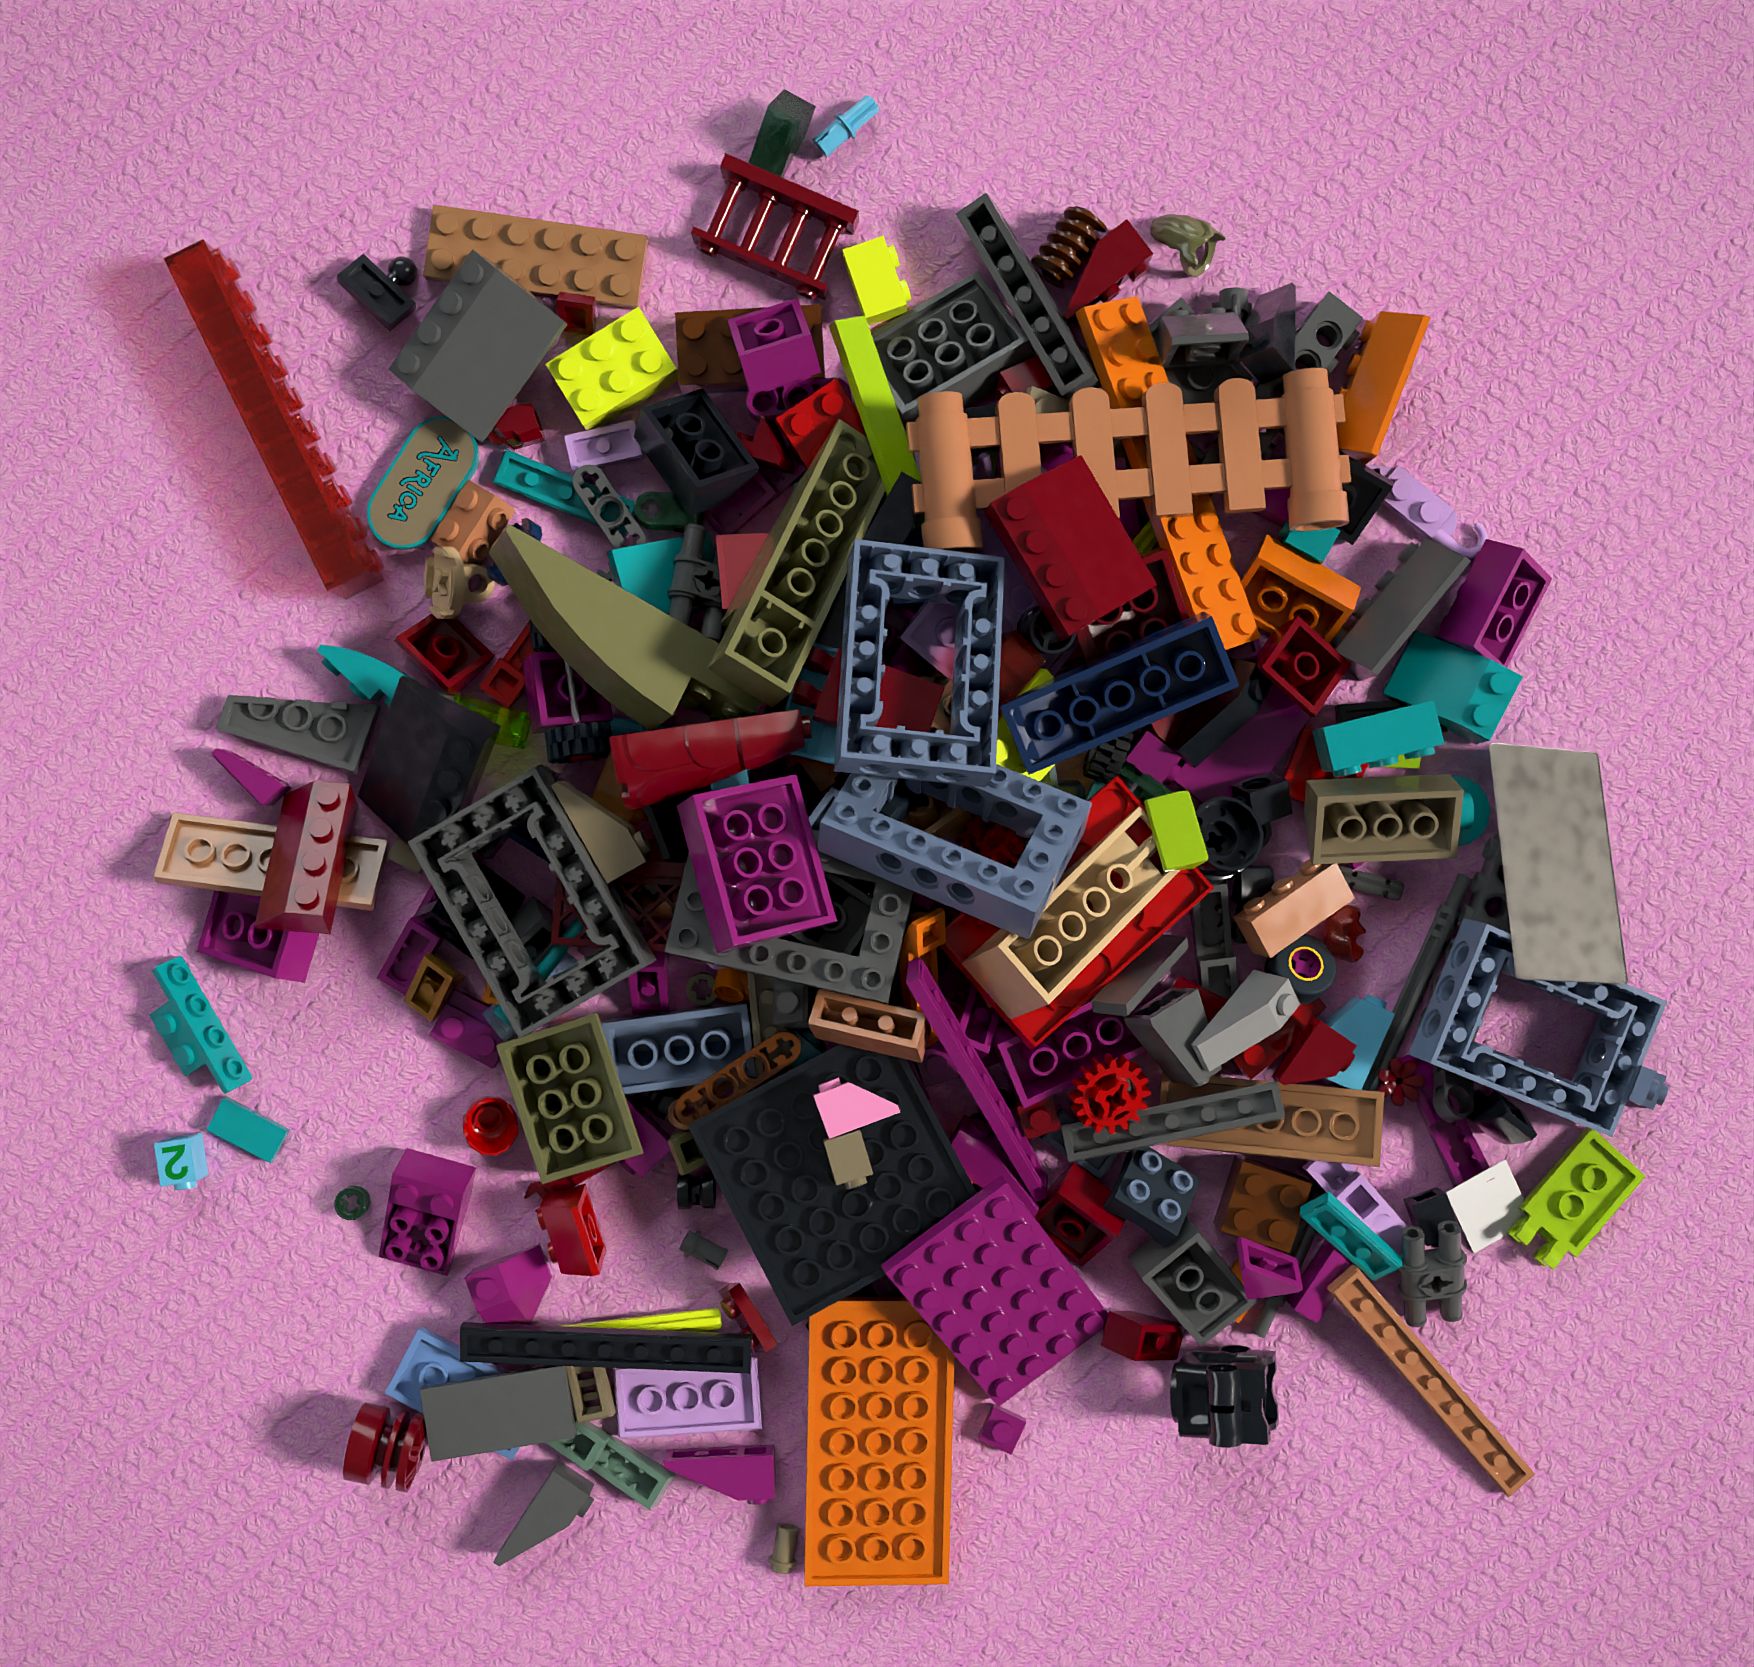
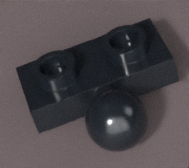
M362 254L337 274V283L389 331L416 310V302L397 286L410 285L417 277V267L407 257L400 256L394 258L388 266V274L386 275L367 256Z

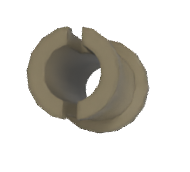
M779 1523L776 1526L777 1531L773 1554L768 1557V1562L771 1564L770 1570L773 1572L790 1574L792 1568L797 1563L794 1559V1553L800 1529L793 1524Z

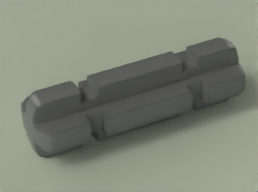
M1338 866L1350 889L1376 896L1383 894L1384 898L1397 901L1403 895V882L1393 879L1386 881L1385 877L1358 870L1352 872L1351 868Z

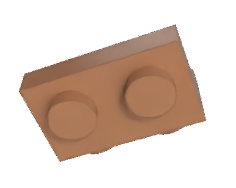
M467 479L430 540L440 547H454L464 562L481 566L488 556L492 545L513 516L515 509L493 493Z

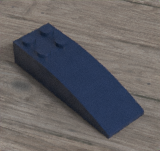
M1203 611L1099 656L999 706L1028 775L1234 689L1239 686L1213 617Z

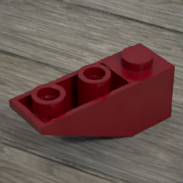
M1128 219L1097 242L1064 313L1063 318L1067 325L1073 323L1075 326H1078L1079 322L1075 312L1085 306L1095 305L1099 301H1102V303L1111 301L1121 292L1120 285L1128 279L1132 282L1137 281L1150 269L1148 264L1154 253Z

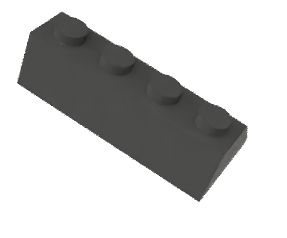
M1427 538L1416 545L1413 542L1409 543L1397 558L1401 561L1400 565L1394 572L1388 570L1383 574L1374 586L1378 589L1377 593L1371 600L1365 598L1352 612L1355 620L1348 628L1342 626L1330 642L1333 645L1332 647L1351 663L1347 672L1358 681L1377 676L1471 562L1467 557Z

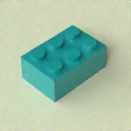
M1434 700L1312 730L1322 772L1332 771L1333 777H1342L1362 772L1360 765L1365 763L1369 764V768H1378L1398 763L1397 755L1404 754L1405 760L1435 754L1434 746L1445 744Z

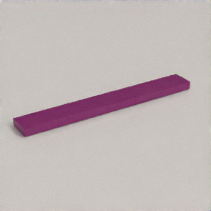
M920 957L909 961L906 984L1034 1201L1038 1202L1047 1199L1048 1174L1026 1139L1022 1129L924 961Z

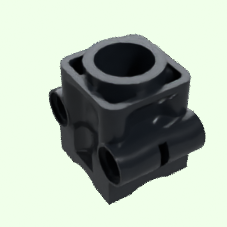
M1241 1345L1223 1346L1219 1348V1351L1187 1350L1179 1362L1174 1363L1170 1383L1171 1413L1174 1422L1178 1423L1179 1436L1209 1439V1444L1222 1448L1237 1447L1241 1444L1268 1445L1271 1440L1270 1431L1275 1430L1279 1424L1278 1403L1273 1392V1379L1277 1370L1276 1351L1251 1350L1250 1347Z

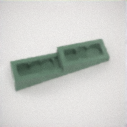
M575 1413L576 1437L546 1442L583 1470L588 1471L592 1469L648 1510L659 1504L676 1473L665 1469L663 1465L591 1422L577 1424Z

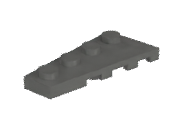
M228 695L216 729L219 732L357 774L381 707L378 704L357 705L348 704L347 702L332 701V703L301 699H295L294 701L278 700L270 697Z

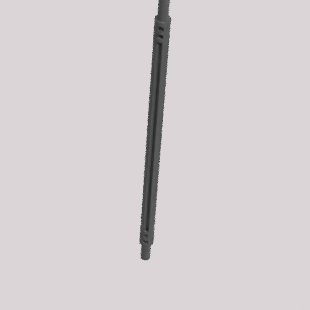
M1458 873L1445 904H1440L1392 1011V1013H1395L1362 1090L1378 1092V1087L1384 1083L1378 1078V1072L1381 1069H1390L1389 1061L1395 1059L1461 914L1458 912V909L1472 878ZM1316 1182L1306 1203L1325 1194ZM1302 1217L1290 1253L1284 1252L1298 1259L1299 1270L1317 1233ZM1289 1294L1264 1297L1266 1301L1252 1333L1262 1338L1266 1337L1279 1306H1284Z

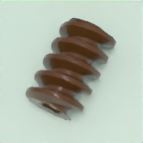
M1070 206L1065 209L1063 213L1064 219H1059L1056 222V231L1049 232L1047 236L1048 243L1045 242L1040 245V255H1034L1031 259V264L1037 274L1050 284L1064 289V285L1060 281L1061 278L1067 280L1074 279V274L1069 270V266L1080 269L1083 265L1077 255L1081 254L1089 257L1091 254L1085 243L1088 242L1096 245L1099 241L1093 231L1096 230L1101 233L1107 231L1106 225L1096 215L1079 206Z

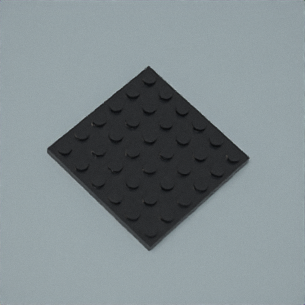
M838 1044L688 1124L697 1145L792 1326L885 1276L886 1274L881 1264L977 1194L906 1059ZM836 1078L840 1079L841 1084L850 1082L898 1105L900 1113L859 1128L873 1174L866 1176V1184L846 1189L844 1183L840 1185L835 1183L823 1139L828 1138L813 1097V1094L820 1092L818 1085Z

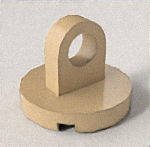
M435 547L432 550L435 555L429 556L425 565L424 591L427 598H432L434 606H429V610L437 619H455L460 614L464 602L484 601L493 592L494 581L488 578L486 568L476 564H463L459 552L454 547ZM475 574H480L482 579L480 588L475 592H470L468 589L469 579Z

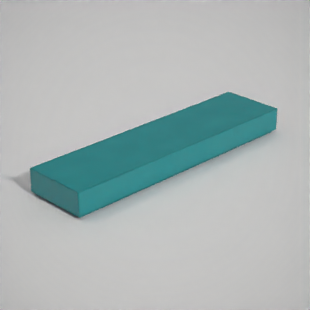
M505 449L492 481L493 484L599 526L574 489L573 476ZM586 481L581 486L582 490L588 487L597 499L590 501L591 505H594L600 497L610 494L609 490L602 494L596 485ZM619 495L635 519L640 503ZM613 502L606 503L600 511L602 520L606 522L616 521L621 513L619 505ZM627 519L622 527L611 530V532L616 533L618 530L623 537L627 538L629 533L624 526L631 524L630 520Z

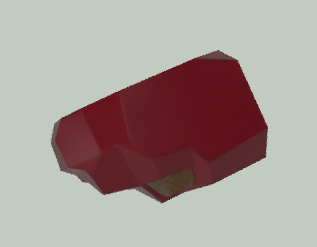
M532 403L518 404L507 408L486 437L493 444L508 445L514 450L546 441L539 416Z

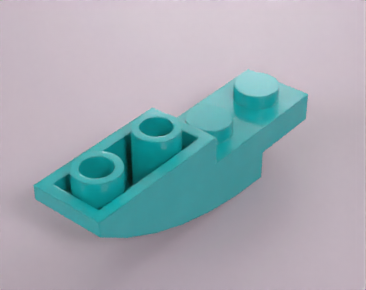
M320 645L317 649L325 657L321 663L336 676L342 673L351 682L348 688L363 701L369 698L379 702L386 694L387 698L384 702L390 707L400 677L405 676L419 683L394 666L366 654L329 645Z

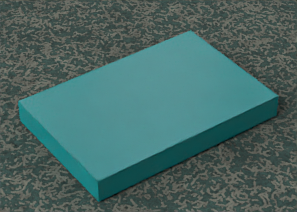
M707 532L702 559L713 564L715 552L709 532ZM683 537L610 550L607 556L615 584L664 613L669 614L671 600L668 598L667 590L671 588L675 567L673 559L677 554H680ZM693 605L692 610L701 609V608H699L698 606H694V605Z

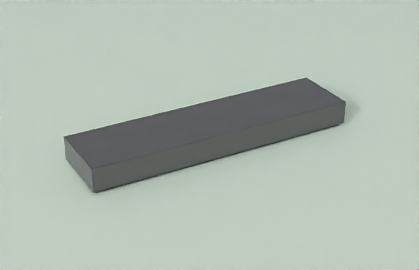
M1162 934L1109 981L1091 1000L1093 1012L1127 1017L1189 948L1187 937Z

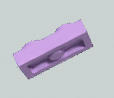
M635 420L565 435L564 439L572 472L575 473L583 465L590 464L600 468L643 458L642 448L634 438Z

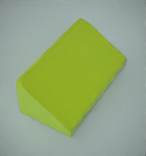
M1179 791L1144 801L1164 872L1194 869L1208 860L1207 850L1189 791Z

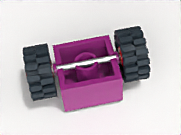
M529 620L532 648L537 653H531L522 662L532 734H545L548 762L552 764H570L612 756L609 738L612 736L609 722L613 720L611 703L593 689L556 652L534 626L533 622Z

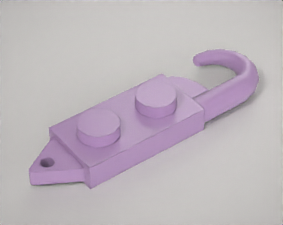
M1371 464L1367 466L1372 470H1377L1378 474L1394 481L1393 488L1382 504L1425 538L1467 557L1470 561L1474 560L1475 555L1481 550L1485 540L1488 539L1486 530L1480 523L1474 524V529L1478 533L1476 546L1469 549L1464 548L1451 537L1457 525V515L1452 507L1399 465L1395 468Z

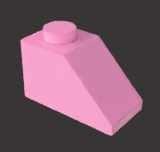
M839 1078L818 1085L820 1092L813 1094L829 1139L900 1113L897 1104L850 1082L841 1084Z

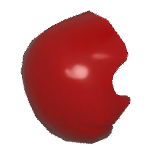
M485 1096L471 1103L463 1116V1133L466 1142L481 1155L496 1156L509 1150L519 1134L517 1116L512 1105L500 1097Z

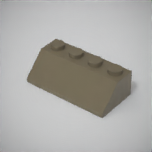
M1450 774L1306 780L1304 819L1311 862L1313 865L1457 858L1464 790Z

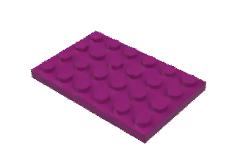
M1002 1175L881 1264L885 1274L998 1407L1103 1330L1104 1323L1107 1321L1109 1314Z

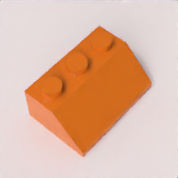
M1268 534L1240 576V581L1257 627L1272 634L1276 628L1299 616L1328 643L1332 641L1354 611L1361 590L1359 585Z

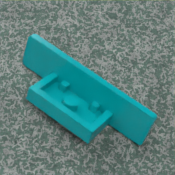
M179 956L154 967L152 972L169 1001L149 1014L184 1076L186 1077L207 1065L224 1094L251 1081L253 1077L184 958Z

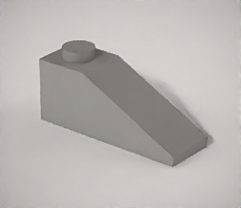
M1257 970L1251 972L1191 1044L1205 1071L1210 1072L1281 1029L1300 1005L1289 978Z

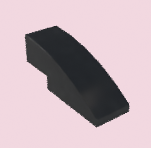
M1480 1090L1474 1095L1473 1112L1465 1118L1494 1140L1510 1145L1531 1141L1537 1136L1525 1113L1496 1090L1489 1096H1486Z

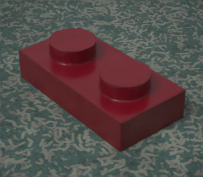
M729 1283L718 1291L723 1299L720 1302L721 1307L731 1320L735 1319L742 1329L739 1333L752 1334V1350L767 1353L778 1345L740 1283Z

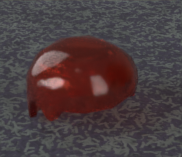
M1345 905L1326 919L1322 932L1323 943L1332 952L1334 957L1350 963H1357L1364 954L1363 948L1356 943L1357 937L1366 933V929L1359 922L1361 909L1358 906Z

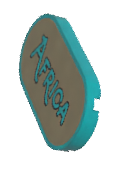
M436 416L426 419L414 428L368 502V524L373 534L381 542L394 549L408 550L421 547L430 541L431 536L467 479L471 480L478 468L480 459L476 438L447 416Z

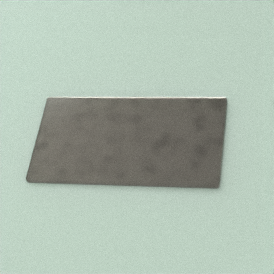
M1502 743L1490 744L1489 751L1516 978L1520 980L1626 984L1628 977L1598 754L1594 752Z

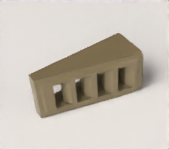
M566 1366L577 1424L611 1417L617 1413L615 1398L605 1368ZM594 1371L595 1377L580 1380L578 1374ZM597 1385L598 1391L584 1394L583 1387ZM600 1398L601 1405L588 1407L587 1401Z

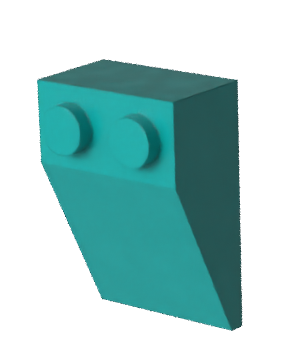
M1415 630L1381 694L1406 706L1434 700L1439 723L1446 726L1447 730L1477 745L1491 740L1523 676L1489 658Z

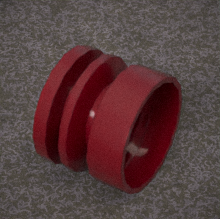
M365 1402L356 1416L350 1433L344 1458L343 1479L370 1485L379 1469L381 1470L382 1488L389 1489L396 1477V1490L407 1493L416 1473H418L425 1454L427 1437L424 1415L416 1413L410 1423V1413L402 1410L392 1426L390 1425V1408Z

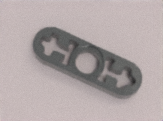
M590 464L579 467L573 475L574 489L614 548H622L625 544V539L618 530L614 535L610 531L622 527L627 519L631 522V524L624 526L632 537L637 535L640 537L636 544L648 543L645 533L602 470ZM587 474L592 478L599 476L595 483L602 494L607 489L610 491V494L600 497L594 505L590 503V501L597 499L594 493L588 487L583 490L581 488L585 484L583 477ZM613 502L620 507V516L614 522H606L601 518L600 511L606 503Z

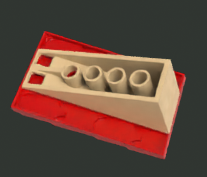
M1118 776L1111 779L1087 800L1092 803L1085 831L1029 940L962 911L946 925V943L940 945V948L946 952L947 956L961 972L969 978L975 988L995 1008L996 1012L1018 1034L1019 1038L1029 1049L1038 1046L1214 889L1213 885L1197 867L1194 869L1163 871L1146 808Z

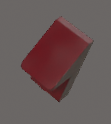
M761 416L754 437L742 432L736 433L758 465L791 475L794 474L795 466L780 429L766 416Z

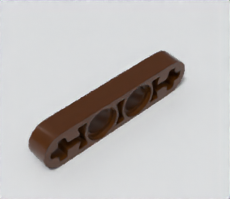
M781 1030L774 1033L686 1091L677 1100L675 1105L677 1118L682 1123L688 1125L755 1088L798 1058L801 1051L800 1038L790 1030ZM782 1038L785 1042L791 1039L794 1043L790 1049L792 1055L779 1054L773 1059L778 1065L772 1068L769 1057L760 1049L767 1047L768 1053H771L779 1045L777 1039ZM756 1057L763 1062L764 1072L761 1076L750 1077L745 1073L744 1062L748 1058ZM725 1077L732 1082L734 1091L729 1097L721 1098L714 1093L713 1083L716 1079ZM705 1087L708 1098L716 1106L711 1108L708 1101L699 1108L698 1113L700 1116L696 1117L693 1113L686 1115L684 1113V1109L687 1106L685 1100L690 1099L693 1103L704 1096L700 1089Z

